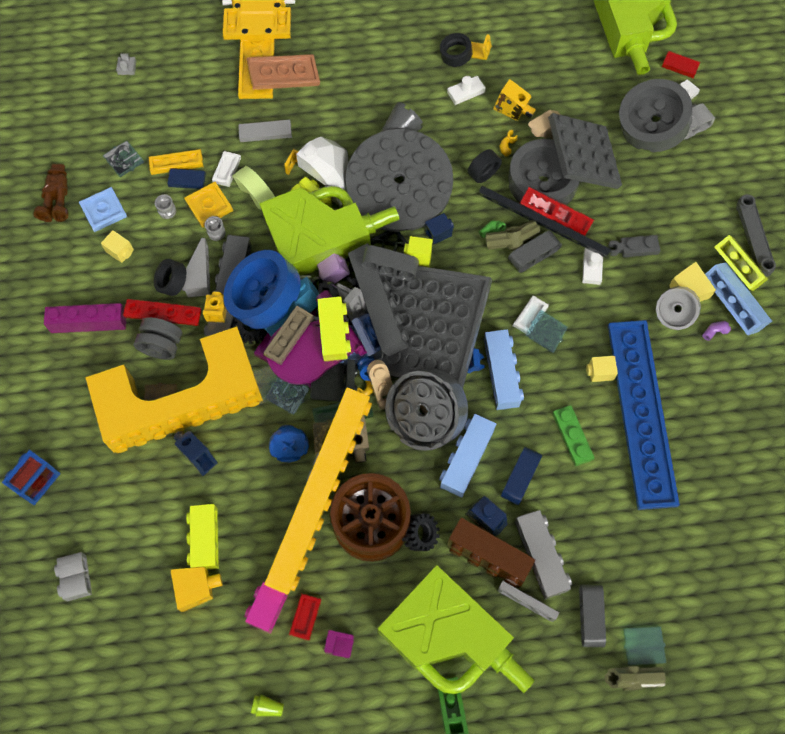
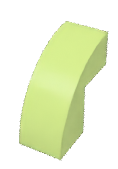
M248 166L243 167L232 175L240 190L251 196L258 209L261 210L259 203L275 197L266 183Z

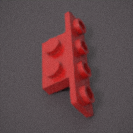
M127 299L123 316L125 318L141 320L147 317L158 318L170 323L198 326L202 310L200 307Z

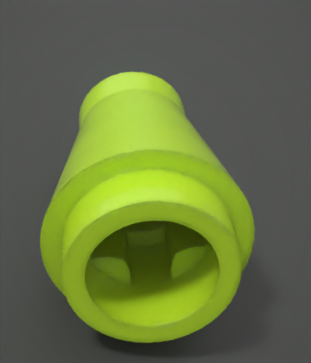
M261 694L260 696L255 695L251 713L256 714L255 717H281L284 703H279Z

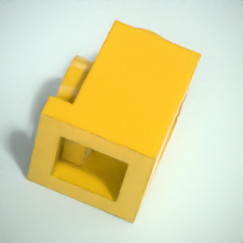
M212 292L211 295H206L205 308L203 310L206 322L225 323L227 309L224 304V295L221 292Z

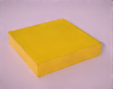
M216 182L184 198L202 228L205 227V221L209 217L217 216L221 218L233 212L231 204Z

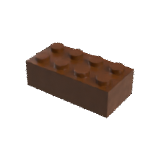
M462 517L451 534L447 545L450 549L449 552L457 557L462 555L468 559L467 562L477 568L481 566L486 569L485 572L494 578L498 576L507 584L520 588L536 560Z

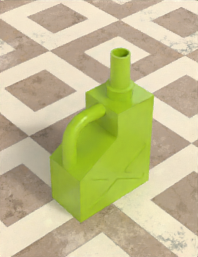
M593 0L613 57H631L638 75L648 73L650 66L645 53L649 43L669 38L677 27L676 17L670 4L671 0ZM664 17L667 26L662 30L654 31L653 26Z
M336 186L323 187L310 193L300 187L259 203L278 253L297 269L300 276L319 270L317 264L334 253L347 259L349 252L367 243L371 246L370 234L376 233V229L399 220L395 206L372 215L367 213L361 216L356 202L353 203L349 194ZM336 197L341 201L343 207L333 210L320 200Z
M437 565L378 628V634L414 669H417L434 687L443 693L457 694L464 692L474 684L489 666L496 673L500 671L523 693L535 682L512 658L514 654L506 648L514 637ZM461 656L472 665L462 677L453 681L444 678L432 666L433 664Z

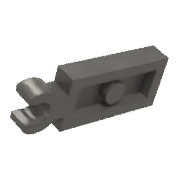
M657 235L621 238L620 243L610 241L608 247L616 249L612 250L610 256H617L619 253H622L623 257L658 255L660 253Z

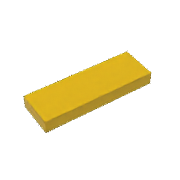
M198 149L149 157L150 173L155 175L168 173L170 169L188 170L204 167L202 151Z

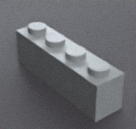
M538 510L517 517L515 524L526 553L536 559L532 568L544 600L568 592L571 589L570 585H572L571 578L568 573L564 572L562 567L564 561L561 554L556 552L554 547L556 546V541L553 534L548 532L546 516L542 515L541 511Z

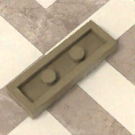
M296 306L264 351V356L282 365L313 320V315Z

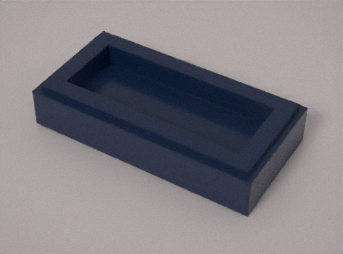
M170 169L168 187L202 189L205 184L206 172Z

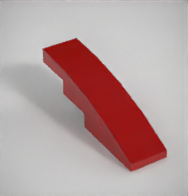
M528 187L520 202L539 214L584 236L594 221L593 218L531 187Z

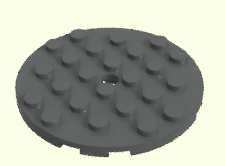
M391 129L369 137L355 150L346 170V189L353 203L356 202L361 216L367 213L372 215L395 206L399 220L379 229L390 232L413 231L424 227L426 221L439 216L447 206L453 189V170L445 151L427 135L409 129ZM402 176L404 178V182L398 184L394 181V179L396 177Z

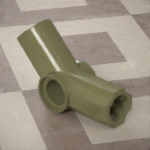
M530 220L521 226L509 227L505 231L486 233L488 250L506 247L510 250H516L523 246L524 242L537 236L540 232V227L536 221Z
M638 666L612 668L608 669L605 675V683L610 685L611 688H622L623 691L641 690L647 687H664L666 681L663 667L639 668Z

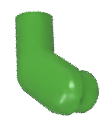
M490 221L479 231V234L485 238L486 233L505 231L506 224L501 221Z

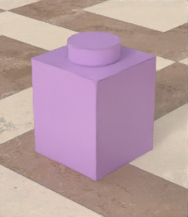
M335 253L317 264L320 271L319 276L323 281H331L335 284L350 274L345 258Z

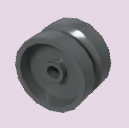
M143 318L139 327L140 334H137L133 345L135 349L154 358L162 360L174 359L178 349L176 344H179L181 340L182 330L178 326L162 319Z

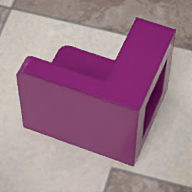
M329 630L324 653L349 659L354 643V635Z

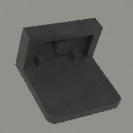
M347 359L344 363H338L327 370L319 379L311 382V399L341 402L347 387L357 391L355 378L357 377L358 368L355 366V360Z

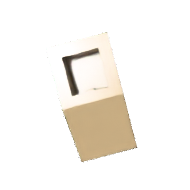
M548 110L530 121L528 125L532 129L531 132L536 137L554 139L548 117L552 113L561 115L558 111Z

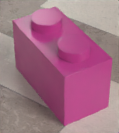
M263 582L262 586L257 587L254 593V598L256 599L252 606L249 605L244 617L247 624L271 634L288 595L264 585L265 582Z

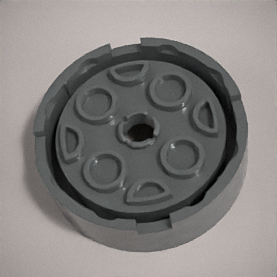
M652 79L633 87L625 95L619 110L621 130L624 138L633 147L639 150H650V152H661L678 145L689 133L692 123V101L688 92L680 84L667 79ZM653 116L661 118L658 122H653L651 119Z
M537 139L522 145L512 157L508 175L509 188L519 203L528 187L566 205L576 195L580 181L563 178L554 140ZM547 176L548 181H541L539 177Z
M422 368L404 374L391 386L387 394L385 410L388 424L391 430H394L401 438L400 441L411 448L424 451L437 449L454 440L466 424L468 403L464 390L453 376L443 370ZM421 405L425 406L428 410L426 415L420 413L419 408Z

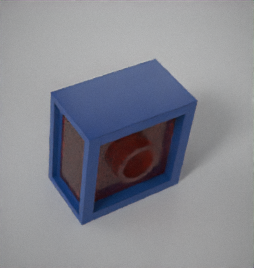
M28 450L27 453L19 458L18 464L7 472L2 483L35 506L61 473L31 450Z

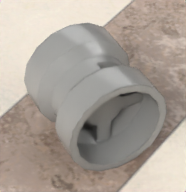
M163 194L155 199V207L161 218L170 219L174 217L176 207L169 195Z
M212 216L205 221V228L211 240L219 241L224 238L226 231L219 217Z

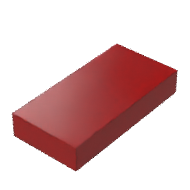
M668 51L662 67L694 79L700 62Z
M301 593L289 632L290 636L310 641L322 599Z

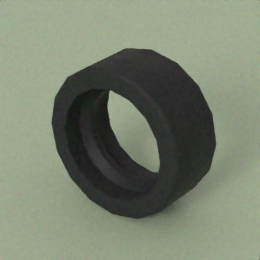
M453 33L446 36L440 44L442 60L445 64L452 67L466 64L473 55L469 37L462 33ZM454 45L466 47L458 55L447 53V50Z
M492 149L485 150L471 162L468 167V174L476 183H483L497 172L502 160Z
M171 259L163 260L157 267L154 275V288L156 291L169 296L177 295L182 290L186 281L187 272L184 264Z

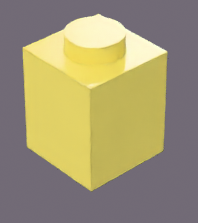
M113 230L101 242L105 252L121 263L128 259L134 251L130 242Z
M615 356L591 358L586 366L587 375L590 376L591 382L614 381L618 374Z

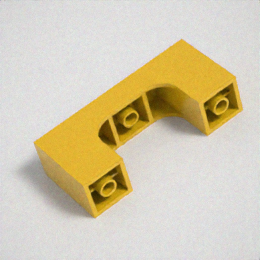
M238 327L200 339L208 363L207 376L200 384L153 401H144L139 398L134 378L125 365L85 377L103 442L114 453H122L130 447L145 445L147 441L159 440L166 437L167 434L177 433L181 430L184 431L185 428L190 426L197 427L210 419L217 420L222 415L234 414L242 408L259 405V402H262L263 399Z

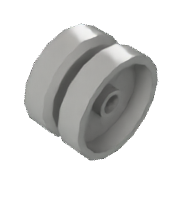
M683 286L672 287L664 292L657 301L656 313L660 322L669 329L674 330L686 329L694 324L701 310L700 299L695 291ZM676 305H680L682 310L676 311Z

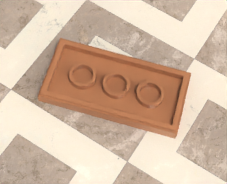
M314 54L247 58L253 90L320 85Z

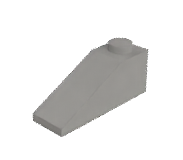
M201 238L186 268V281L182 290L186 292L188 297L210 295L209 248L205 238Z

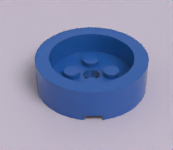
M261 250L247 256L234 268L226 282L224 304L227 311L240 322L253 329H263L276 324L289 313L288 308L298 298L301 286L299 272L280 253L273 250Z

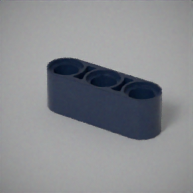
M524 447L500 497L519 506L543 455Z

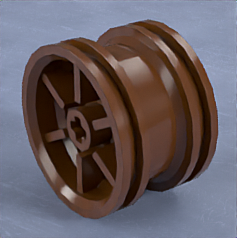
M367 473L349 479L338 489L331 504L330 515L335 536L343 550L361 561L375 562L391 557L403 546L405 541H402V539L405 537L409 527L411 511L409 500L398 483L381 474ZM359 496L365 499L363 504L357 503ZM379 496H383L385 498V502L380 504L378 503L377 498ZM367 513H375L374 519L367 518ZM391 513L396 516L393 521L388 520V515ZM349 514L354 516V520L351 522L346 519ZM359 532L365 534L363 539L357 538ZM380 532H384L386 534V536L382 539L378 537V534Z

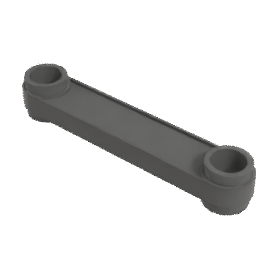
M745 194L738 200L736 208L739 212L754 263L768 277L774 272L776 263L766 238L755 198L752 195Z

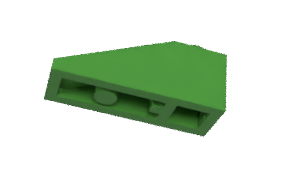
M458 677L448 678L447 680H458ZM438 689L444 733L469 734L461 693L448 694Z

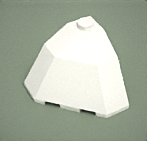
M318 137L309 141L296 154L298 166L326 187L336 186L347 192L346 170L349 163L347 150L335 141L324 137ZM332 197L331 200L341 207V201L336 197Z

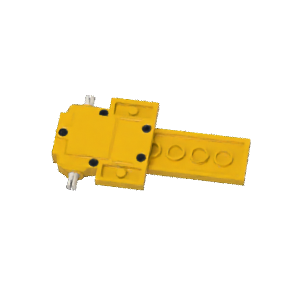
M222 0L223 6H233V8H224L223 38L224 40L241 39L239 99L273 98V89H252L247 58L274 56L275 39L291 38V7H286V4H295V0Z

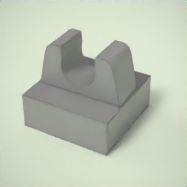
M121 54V57H118L117 74L135 75V57Z

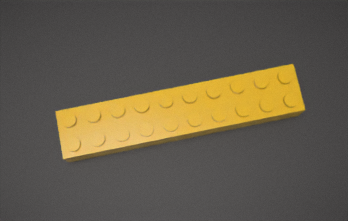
M348 387L346 388L264 585L287 595L291 590L295 591L300 581V577L297 576L299 570L303 571L309 559L305 557L308 550L311 551L315 545L317 538H314L316 530H321L325 520L321 518L323 512L329 511L333 501L329 499L332 491H337L341 482L338 480L340 472H345L348 461L345 459L348 453H353L356 446V441H354L355 435H360L364 426L362 418L364 415L368 416L372 407L369 396Z

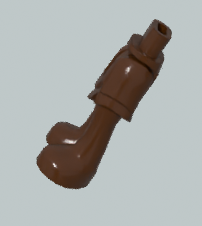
M52 164L51 169L48 170L41 195L44 199L43 206H36L33 211L36 219L44 222H52V218L57 222L67 220L69 213L65 207V196L68 190V180L65 165ZM56 199V204H55V206L52 208V206H53V200Z

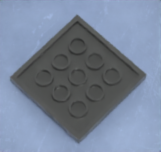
M555 113L548 117L563 178L615 189L622 186L606 126Z

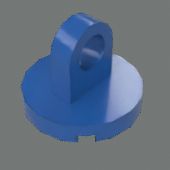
M281 426L270 437V454L281 462L297 461L308 452L309 442L307 435L294 426Z

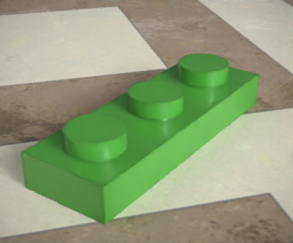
M572 406L553 411V417L574 465L578 466L594 460L595 457Z

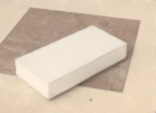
M224 151L212 182L230 187L233 180L232 175L235 174L241 155Z
M532 296L514 322L513 327L530 335L529 330L531 327L534 329V324L537 325L538 323L536 318L540 317L541 319L543 316L541 314L545 313L549 305Z

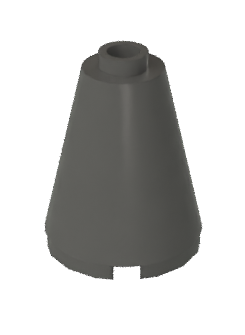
M397 102L381 132L391 129L419 131L423 127L421 125L423 122L411 108L410 110L404 108L406 104Z

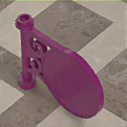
M326 290L317 296L316 301L318 302L317 299L332 298L333 296ZM319 320L309 324L282 365L267 357L271 370L278 378L290 384H308L319 379L327 370L342 361H324L321 332L318 327L320 326ZM348 324L349 333L345 335L346 340H350L351 352H347V355L350 356L354 352L360 356L366 354L367 352L361 340ZM281 327L272 335V337L269 340L268 346L273 340V338L276 336L278 331L281 329Z

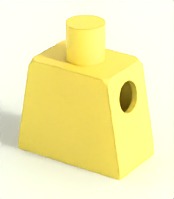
M697 262L675 276L669 285L670 288L677 286L690 288L695 291L700 302L710 299L716 291Z

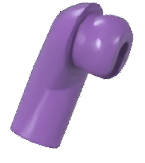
M726 321L711 323L702 336L705 340L710 341L716 332L721 331L722 334H728L731 331V327Z

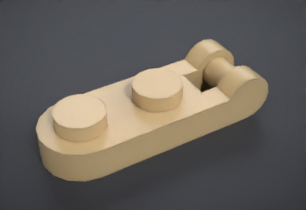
M374 360L368 365L367 372L379 409L383 410L385 409L386 398L383 399L382 396L388 394L393 384L386 364L382 360Z

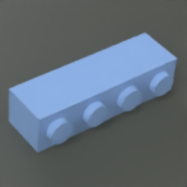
M727 262L716 264L705 274L716 289L715 293L747 335L759 332L772 322Z
M508 329L485 332L484 345L496 410L520 407L521 400H524L523 390L519 389L518 385L520 374L515 369L517 364L516 354L512 353L511 349L513 347V338L509 336Z
M474 414L472 419L467 420L464 427L467 431L464 436L460 435L456 443L458 449L456 453H451L447 462L450 466L447 471L443 470L439 481H441L440 488L461 498L463 497L495 430L496 423Z

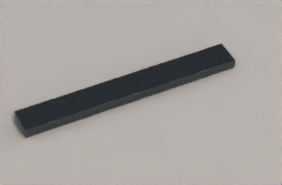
M481 186L479 193L482 197L528 220L536 221L538 225L594 253H598L606 259H609L612 254L610 248Z

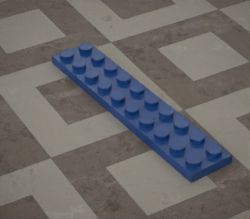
M647 320L609 323L608 332L612 356H615L618 372L616 381L637 509L678 507L680 504Z

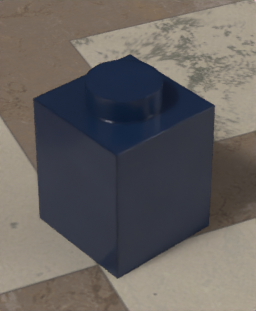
M445 213L425 222V232L429 239H433V245L452 236L454 225L452 220L446 217Z

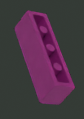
M121 303L45 307L44 325L50 333L126 330L127 318L123 316L124 307Z

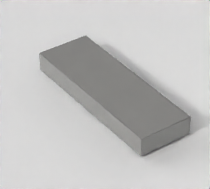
M290 120L239 124L240 142L292 138Z
M502 581L497 590L504 596L551 622H554L559 615L558 611Z

